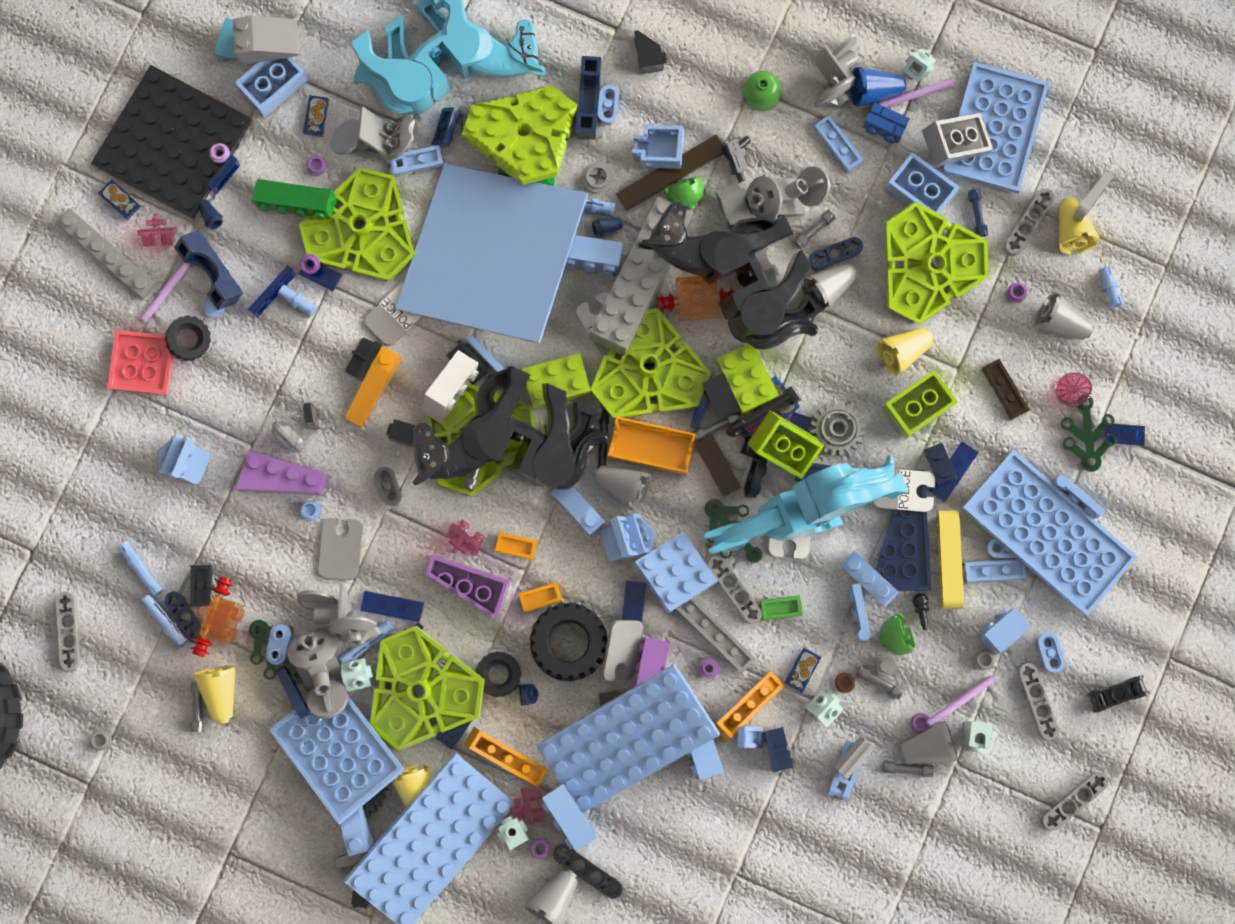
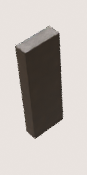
M1000 358L981 369L1010 420L1030 410Z
M713 435L695 444L723 498L739 490L741 486Z

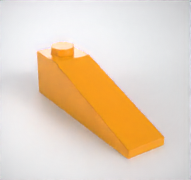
M382 346L344 417L345 419L361 428L363 427L401 364L402 359L400 355Z
M770 671L714 724L720 733L717 738L723 744L726 743L738 732V726L743 727L785 685Z
M473 727L464 743L469 749L536 787L539 786L548 770L476 727Z

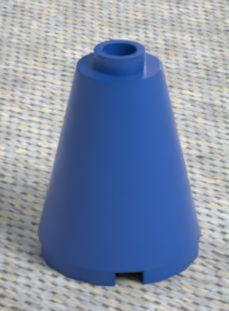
M855 67L852 70V74L856 78L853 86L850 88L852 103L857 105V107L902 95L903 91L906 90V80L901 75L864 67Z

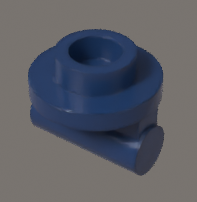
M518 685L521 706L536 703L539 693L535 685Z

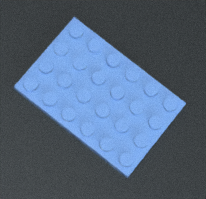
M974 62L958 117L981 113L993 150L944 165L943 173L1018 194L1021 189L1049 83Z
M349 696L345 709L333 718L322 719L311 713L301 719L295 709H293L269 729L338 824L344 822L405 771Z

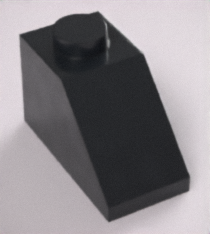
M634 31L640 74L663 71L667 59L666 53L661 51V45L640 31Z

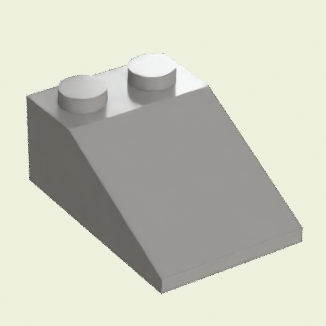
M247 16L233 19L234 54L241 65L299 56L296 19Z
M981 113L935 121L922 130L934 167L955 163L993 150Z

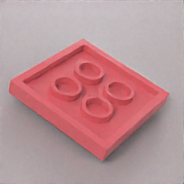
M115 330L107 389L168 396L174 355H171L169 349L166 348V335Z

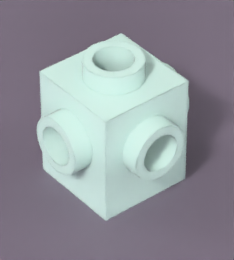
M919 49L915 54L912 52L905 61L907 65L903 71L919 82L924 76L929 77L934 70L932 65L936 60L932 58L929 52Z
M365 658L341 663L342 679L347 692L371 686L370 678L373 677L371 665L367 666Z
M823 690L806 706V709L825 727H828L843 711V708L838 704L840 700L832 692L828 695Z
M510 816L501 821L502 826L498 828L500 832L497 835L502 844L506 843L510 850L529 840L525 832L528 830V827L523 819L519 820L518 817L513 819ZM510 828L516 830L515 835L510 834Z

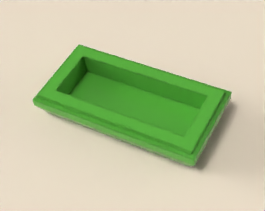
M800 595L760 601L763 621L803 615Z

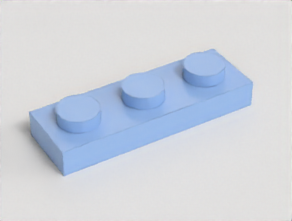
M855 551L841 564L884 607L899 593Z

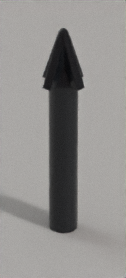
M603 409L599 419L600 431L608 436V424L610 421L607 411ZM607 443L599 444L598 467L601 465L606 466Z

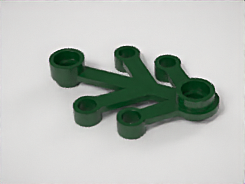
M1082 395L1078 398L1076 405L1082 411L1084 432L1075 426L1073 420L1069 417L1061 421V427L1085 444L1086 452L1075 445L1076 442L1072 437L1064 439L1063 447L1072 451L1081 459V466L1084 470L1095 472L1102 464L1101 456L1109 447L1116 443L1117 439L1115 435L1107 434L1103 439V444L1095 452L1094 442L1107 427L1113 425L1115 419L1111 414L1104 415L1101 423L1092 431L1090 409L1093 407L1094 401L1091 396ZM1083 399L1089 401L1088 406L1082 404ZM1106 417L1111 418L1112 422L1110 424L1105 423L1104 419ZM1068 420L1071 426L1065 427L1063 422ZM1107 437L1113 438L1114 441L1112 444H1109L1106 441ZM1067 440L1072 441L1073 445L1071 447L1066 446L1065 442ZM1089 458H1093L1095 460L1094 465H1090L1088 463Z
M718 499L709 500L704 507L705 514L710 518L709 531L717 529L718 520L723 526L742 522L729 520L725 514H738L740 517H746L749 513L748 506L744 504L739 507L724 506ZM716 505L718 511L712 512L711 506ZM744 507L746 508L747 513L741 514L739 512V509ZM707 539L709 543H715V541ZM750 543L743 547L749 562L757 563L761 560L762 551L760 548L753 547ZM730 551V554L728 556H724L722 552H720V556L724 559H727L732 555V551ZM752 551L758 552L757 558L751 557Z
M255 620L249 626V634L254 639L253 654L250 656V661L255 665H260L263 662V655L261 654L262 642L264 641L268 646L269 634L274 627L268 626L263 620ZM288 625V626L291 628V630H292V635H293V634H294V628H293L292 626ZM261 626L262 632L257 634L255 629ZM274 651L273 656L276 658V656H279V653ZM255 655L260 656L259 662H254L253 658ZM287 658L283 664L291 671L293 681L304 683L302 678H296L295 674L298 670ZM267 660V668L264 670L263 675L266 679L273 680L277 676L275 665ZM272 670L274 674L269 678L267 672Z

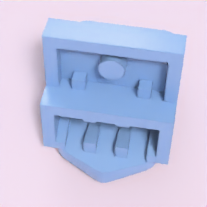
M172 435L170 440L157 452L158 469L156 473L172 479L180 478L193 484H198L210 459V453L193 446L195 441L189 438Z
M641 514L614 517L610 519L612 525L600 531L610 562L625 558H637L653 551L655 531L642 519Z

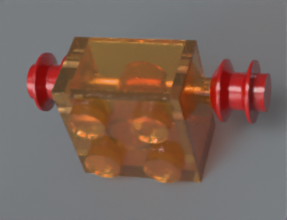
M701 276L677 277L675 281L677 297L674 300L671 292H669L668 297H664L660 293V297H657V307L662 309L663 313L664 309L669 308L672 312L675 306H677L679 322L716 319L719 317L718 302L736 291H732V287L729 292H725L721 288L718 296L717 281L709 285Z
M220 576L219 580L214 579L217 582V586L212 587V590L217 594L211 598L199 631V635L202 638L197 637L193 639L196 644L195 647H190L193 650L192 654L204 657L205 654L209 655L206 651L207 647L213 645L209 640H206L208 638L231 644V641L236 639L238 633L236 627L238 622L242 621L245 610H243V605L223 599V596L231 595L228 591L229 587L234 586L231 584V579Z

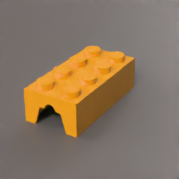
M616 417L608 459L686 476L695 434Z

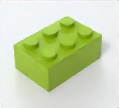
M747 344L716 359L715 364L720 374H725L741 409L739 410L741 416L763 407L779 396L757 350L751 345Z
M580 353L522 368L524 372L531 375L526 385L534 411L546 408L542 392L543 383H549L566 391V402L591 395Z
M933 370L885 403L882 408L906 440L953 408L958 401L937 372Z
M771 410L747 443L757 454L801 479L824 447L816 437Z

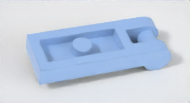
M439 145L404 152L396 159L387 160V164L390 165L389 174L395 177L444 166ZM403 161V166L398 167L397 163Z
M1061 475L1053 480L1052 483L1057 488L1063 490L1076 504L1078 503L1091 517L1096 519L1105 512V509L1066 476Z
M859 583L850 586L851 590H848L849 601L854 604L855 610H852L853 621L857 622L859 629L856 633V638L858 641L864 642L870 638V629L861 584Z
M845 741L839 760L854 744L853 742ZM860 765L848 779H845L835 770L827 795L832 797L834 795L838 796L841 800L847 802ZM839 782L846 784L844 790L837 788Z

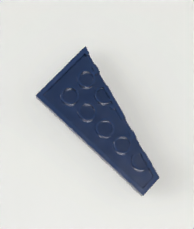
M919 469V470H913V471H925V469ZM920 485L916 489V494L920 498H926L925 485ZM892 510L876 571L898 592L931 590L927 512Z

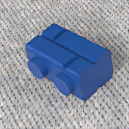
M874 102L863 128L871 135L875 136L878 134L884 137L883 139L888 143H899L910 118Z

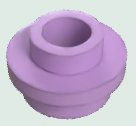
M222 143L215 144L210 149V157L216 163H224L230 156L228 147ZM223 151V155L218 157L217 153Z

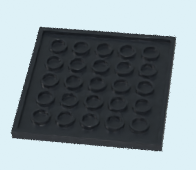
M150 65L91 164L194 220L199 211L198 204L206 200L213 188L209 186L210 181L225 163L229 161L253 120L247 115ZM222 143L230 151V156L224 163H216L210 157V149L215 144ZM223 151L217 153L218 157L223 155Z

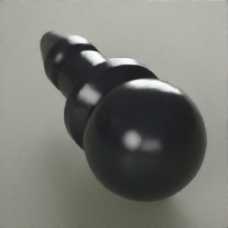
M918 593L913 597L912 603L916 607L915 612L919 614L923 630H927V611H929L927 605L929 600L925 594Z

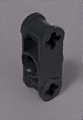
M1143 674L1087 693L1094 706L1093 712L1104 711L1129 700L1150 695V692L1146 690ZM1117 688L1123 692V696L1119 700L1114 696V691Z

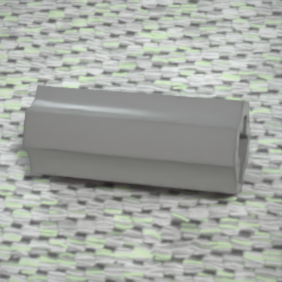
M859 737L833 768L845 779H848L874 747L864 738Z

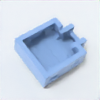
M644 125V136L634 135L633 159L641 160L643 168L681 169L684 144L683 126Z

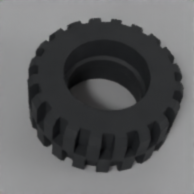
M569 602L559 603L554 607L551 606L543 614L541 613L536 623L533 624L529 641L534 661L543 672L557 680L571 682L582 680L592 675L601 666L605 656L608 637L602 620L593 610L582 604ZM561 624H577L584 629L588 636L586 652L575 661L560 660L551 651V634Z

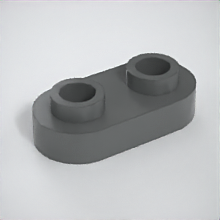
M380 467L375 472L374 478L381 499L388 506H396L400 503L402 494L395 473L389 467ZM385 474L389 475L387 481L382 480V476ZM390 493L395 494V498L393 500H390L388 498Z

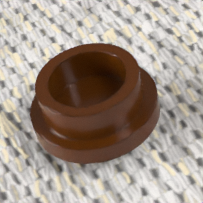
M840 673L835 678L834 684L839 692L848 693L854 689L855 679L849 673Z

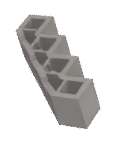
M738 183L715 190L720 210L726 218L729 231L737 221L756 217L755 214H751L745 201L748 199L746 190L744 188L741 189ZM767 247L756 252L755 255L771 287L778 284L776 276L779 273L776 265H772L767 258Z

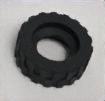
M186 315L185 317H178V319L170 324L165 333L166 348L169 349L171 355H174L177 359H182V361L198 359L208 350L211 343L209 327L207 324H204L203 320L195 316ZM184 329H191L198 336V342L192 348H185L178 341V335Z
M497 651L484 656L478 663L476 673L485 679L483 689L485 693L494 697H504L516 690L521 681V670L514 657L505 652ZM496 664L504 665L509 672L507 681L499 685L492 683L488 675L490 668Z

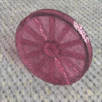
M1068 373L1062 376L1056 383L1055 393L1061 403L1068 406H1078L1090 398L1092 384L1089 378L1081 373Z

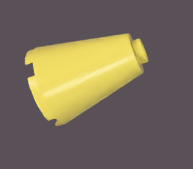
M1073 197L1064 198L1059 204V249L1064 254H1071V251L1077 250V254L1094 248L1097 245L1096 241H1099V236L1087 215L1082 222L1073 217L1080 206L1079 200Z
M920 328L882 338L876 344V351L880 361L884 360L887 364L884 366L890 374L897 376L903 373L932 346L934 338L929 330Z
M218 666L216 669L210 670V668L195 672L194 679L211 719L217 721V724L229 722V718L233 716L234 666Z
M423 763L421 768H418L417 764L404 767L405 771L392 781L405 809L431 780L428 763Z

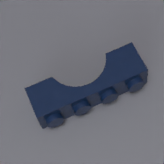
M582 56L576 139L596 140L602 67L601 57Z
M198 230L181 236L174 248L184 263L197 265L208 274L211 280V289L207 296L216 309L220 310L236 304L243 292L201 231Z

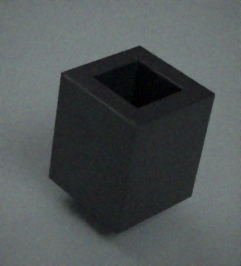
M394 419L393 424L390 423L387 429L388 439L413 448L412 433L415 425Z

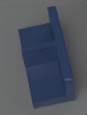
M784 728L764 731L763 735L772 772L793 768Z

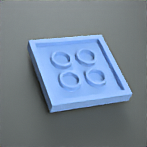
M684 532L634 562V566L668 614L718 582Z

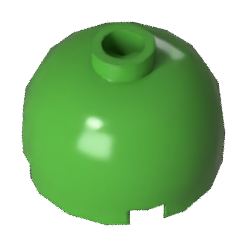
M768 71L752 73L746 79L743 86V99L754 110L768 111L774 108L779 102L782 93L778 77Z
M698 176L675 183L674 187L670 188L668 186L663 190L669 202H680L687 210L695 208V203L703 197L704 187L701 177Z
M901 613L887 618L881 626V635L878 636L881 646L886 647L889 652L895 655H905L915 651V642L911 629L903 624L906 619Z

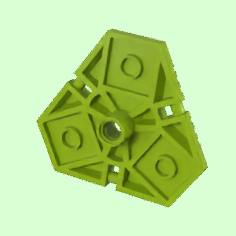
M552 85L529 90V92L517 93L513 97L505 96L496 100H490L489 102H481L471 105L462 131V139L489 160L493 157L495 164L521 185L557 177L567 147L565 139L570 137L578 106Z
M359 167L333 192L337 197L335 206L339 202L343 206L339 209L334 207L331 219L324 218L323 220H318L312 216H307L299 224L306 254L316 255L320 260V264L346 270V268L352 269L354 273L390 282L415 256L407 221L403 218L404 210L396 179L393 175ZM395 217L396 221L390 223L389 219ZM359 222H364V223H365V226H364L363 228H361V229H356V228H355V226H356L357 223H359ZM350 256L356 257L354 262L349 261Z
M913 202L884 222L885 261L888 262V269H885L886 304L888 309L917 324H921L951 303L950 299L953 297L959 298L988 278V240L957 223H949V219L918 202ZM944 229L947 230L945 236L941 235ZM932 258H935L936 263L932 268L930 263ZM896 261H900V268H896ZM947 286L949 291L945 293L943 288Z
M658 308L648 309L625 356L607 348L609 351L602 359L590 390L613 420L616 417L629 418L650 415L654 411L664 413L698 408L705 390L703 383L709 380L711 372L688 344L684 345L680 341L682 337ZM673 346H675L678 349L675 353H673L670 349ZM615 355L622 356L621 360L615 359ZM651 363L654 365V369L646 370L643 365ZM657 398V403L650 404V399Z
M468 384L466 392L459 398L443 424L426 415L427 423L431 425L437 439L440 441L442 438L448 439V443L445 445L448 446L459 433L460 428L475 416L474 394L478 390V386ZM495 393L493 396L495 403L501 394ZM518 401L512 417L536 428L532 405ZM510 439L502 456V461L498 464L494 461H488L481 467L476 479L478 483L474 490L463 486L466 476L469 477L470 473L450 479H437L438 485L475 497L500 476L504 468L512 465L522 441L517 442Z
M414 626L380 641L376 680H379L378 688H374L370 724L377 734L395 749L400 751L434 737L440 731L442 733L480 717L485 679L456 656L449 655L446 648L441 646L422 629ZM441 659L446 662L444 667L438 664ZM387 682H392L391 689H386ZM417 685L422 686L424 689L422 696H418L416 693ZM436 717L438 724L433 725L431 718Z

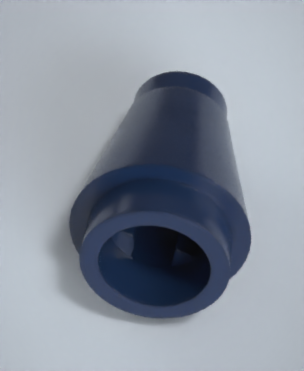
M203 200L198 204L206 227L213 230L223 224V216L208 200Z
M620 217L597 218L596 221H593L592 229L595 237L600 236L602 238L622 229Z

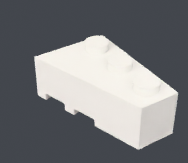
M458 350L425 393L422 412L443 424L459 398L466 392L470 381L473 382L479 373L477 371L478 362Z

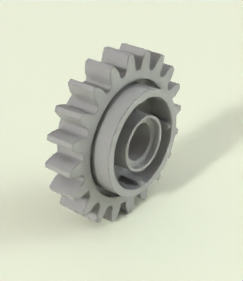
M834 401L831 408L826 403L825 411L821 408L818 409L820 416L814 414L813 419L817 422L810 423V426L815 428L810 431V434L816 435V438L824 445V454L831 450V457L836 452L842 457L843 451L850 455V448L857 450L858 447L855 443L861 444L863 442L859 436H865L866 433L860 429L865 428L866 424L859 423L863 416L856 417L859 410L857 409L852 412L851 404L845 408V404L842 402L838 407L836 401ZM840 425L843 432L841 434L835 433L833 426Z

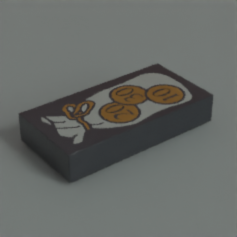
M311 402L304 403L305 423L312 430L319 429L317 409Z

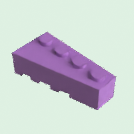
M248 450L236 489L240 492L323 496L329 476L316 470Z
M437 554L431 556L425 573L441 585L455 592L461 598L472 603L478 609L489 614L495 620L499 618L511 582L510 579Z
M647 637L645 642H640L639 653L642 654L641 662L637 661L635 673L638 674L637 682L633 681L632 688L665 669L670 642Z

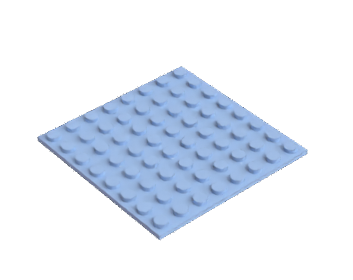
M444 164L414 251L415 256L411 260L395 309L540 344L588 193L537 182L521 185L512 177Z

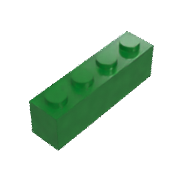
M257 179L251 201L258 210L263 212L271 210L283 215L292 213L298 217H305L306 215L323 220L324 218H332L337 197L331 189Z

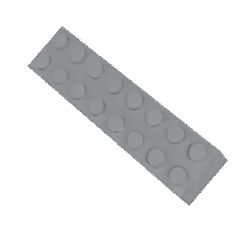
M659 196L589 334L590 340L624 356L671 265L656 254L654 250L638 248L639 242L650 238L653 228L660 220L666 208L672 203ZM686 210L684 219L686 231H688L694 212Z

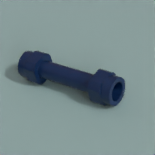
M972 189L968 191V200L972 202L976 222L975 234L985 237L988 236V227L983 221L980 206L981 193L979 189Z

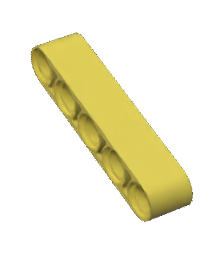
M940 510L936 514L941 609H963L964 596L959 511Z

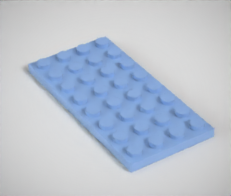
M1015 450L1010 452L962 508L967 515L1084 617H1087L1137 558L1133 552Z
M674 663L539 742L536 746L561 785L564 784L566 786L565 788L579 806V810L584 813L718 737L720 733Z
M454 752L348 874L344 882L396 924H414L514 808L516 803Z

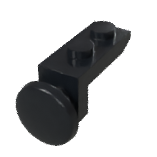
M743 431L740 434L745 439L740 453L753 458L743 489L745 498H756L761 491L760 483L762 477L766 474L768 459L757 454L747 444L754 435V432Z

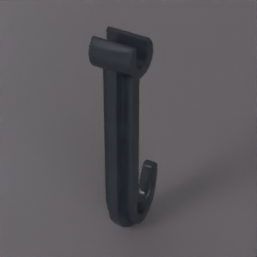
M794 385L784 390L781 396L726 429V433L732 438L737 437L741 432L748 431L761 423L770 410L777 413L788 405L793 406L797 404L802 398Z

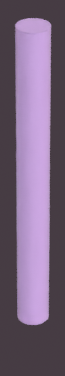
M948 79L877 103L887 108L952 87L954 85L953 80Z
M182 262L140 317L146 323L190 267V263Z
M991 676L986 677L925 721L929 728L933 727L994 683Z

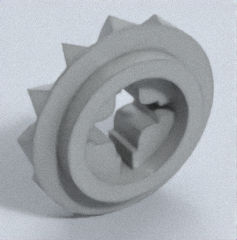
M593 162L583 171V184L587 190L594 193H603L610 188L613 182V172L607 164ZM600 171L601 178L604 179L599 180V183L596 185L595 179L592 177L596 176Z

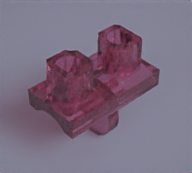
M153 214L152 220H146V226H153V228L137 230V235L141 236L143 246H154L155 235H161L162 245L174 244V233H177V227L160 228V225H167L166 219H160L158 214Z
M463 519L457 524L452 523L447 533L451 537L449 543L454 546L451 552L456 554L460 551L465 555L468 551L475 557L479 553L485 537L477 531L472 537L469 536L466 532L469 530L470 525Z
M521 788L524 805H521L520 798H515V807L510 808V812L516 811L518 819L524 818L522 810L525 809L528 826L534 825L536 821L545 818L543 807L532 809L531 801L541 799L539 788Z

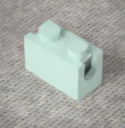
M975 721L964 722L962 746L967 747V751L983 753L984 749H990L993 724Z

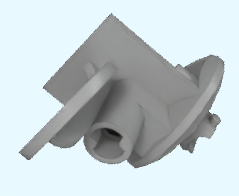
M857 29L833 52L826 46L812 58V61L828 81L823 87L825 91L819 95L814 104L816 108L824 106L838 108L849 99L846 91L851 88L856 78L849 69L859 62L856 53L850 50L857 42L856 35L859 33Z
M361 107L359 121L354 119L348 120L335 131L331 140V148L335 153L344 155L354 149L363 152L371 147L381 153L385 159L393 160L404 152H408L412 147L415 121L411 116L404 115L395 121L390 120L387 123L366 108Z
M815 166L804 169L797 177V180L796 178L756 177L746 191L748 199L745 201L749 206L751 214H755L756 217H767L775 221L778 215H804L803 205L810 207L818 206L826 200L831 187L830 178L826 171Z
M340 583L339 600H336L327 593L315 590L302 591L297 595V601L302 607L314 611L315 624L330 623V634L339 640L348 642L349 646H361L364 642L371 641L381 634V631L376 626L377 622L365 617L352 616L351 600L343 583Z
M317 628L310 633L297 635L288 647L287 656L290 663L297 668L307 691L311 690L307 697V705L311 713L318 718L327 719L333 718L345 709L348 702V693L344 685L338 682L343 679L341 666L335 656L337 640L330 634L329 630Z

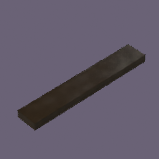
M714 135L682 154L681 169L658 168L616 193V196L624 209L628 211L664 188L723 155V144L718 136Z

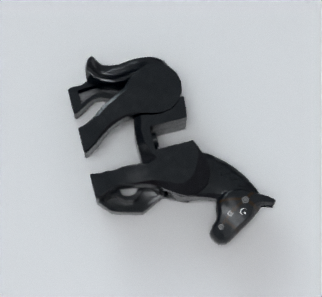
M673 202L666 208L660 220L653 228L650 238L639 242L638 248L654 250L667 263L682 271L701 276L709 285L736 272L737 280L744 288L720 301L719 306L724 319L728 320L731 334L740 342L747 343L755 349L764 350L771 349L795 335L808 334L815 336L818 333V327L810 320L823 309L813 290L804 295L797 309L787 310V307L796 296L804 277L812 270L803 250L793 255L788 263L783 279L771 290L763 268L755 255L756 252L780 240L787 239L793 234L785 215H782L775 221L767 217L742 219L737 221L729 232L713 231L709 234L689 237L684 225L687 209L682 203Z
M509 366L507 369L490 374L474 394L475 416L460 428L459 433L448 446L437 439L430 424L419 423L415 425L412 434L415 463L419 474L412 482L414 485H419L428 479L460 477L479 469L488 461H501L508 442L512 439L517 442L522 441L510 468L512 472L531 481L536 486L567 490L580 480L591 451L597 445L607 443L608 436L604 432L593 428L597 410L579 401L573 402L575 424L570 430L566 409L567 392L549 383L542 384L543 398L548 413V425L545 435L529 424L513 418L512 413L531 375L513 366ZM498 389L502 390V394L495 403L493 398L495 392Z

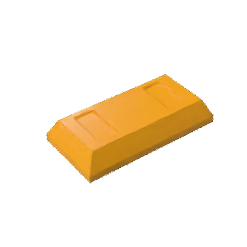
M498 532L494 552L533 560L538 540Z
M557 582L518 594L524 613L562 601Z

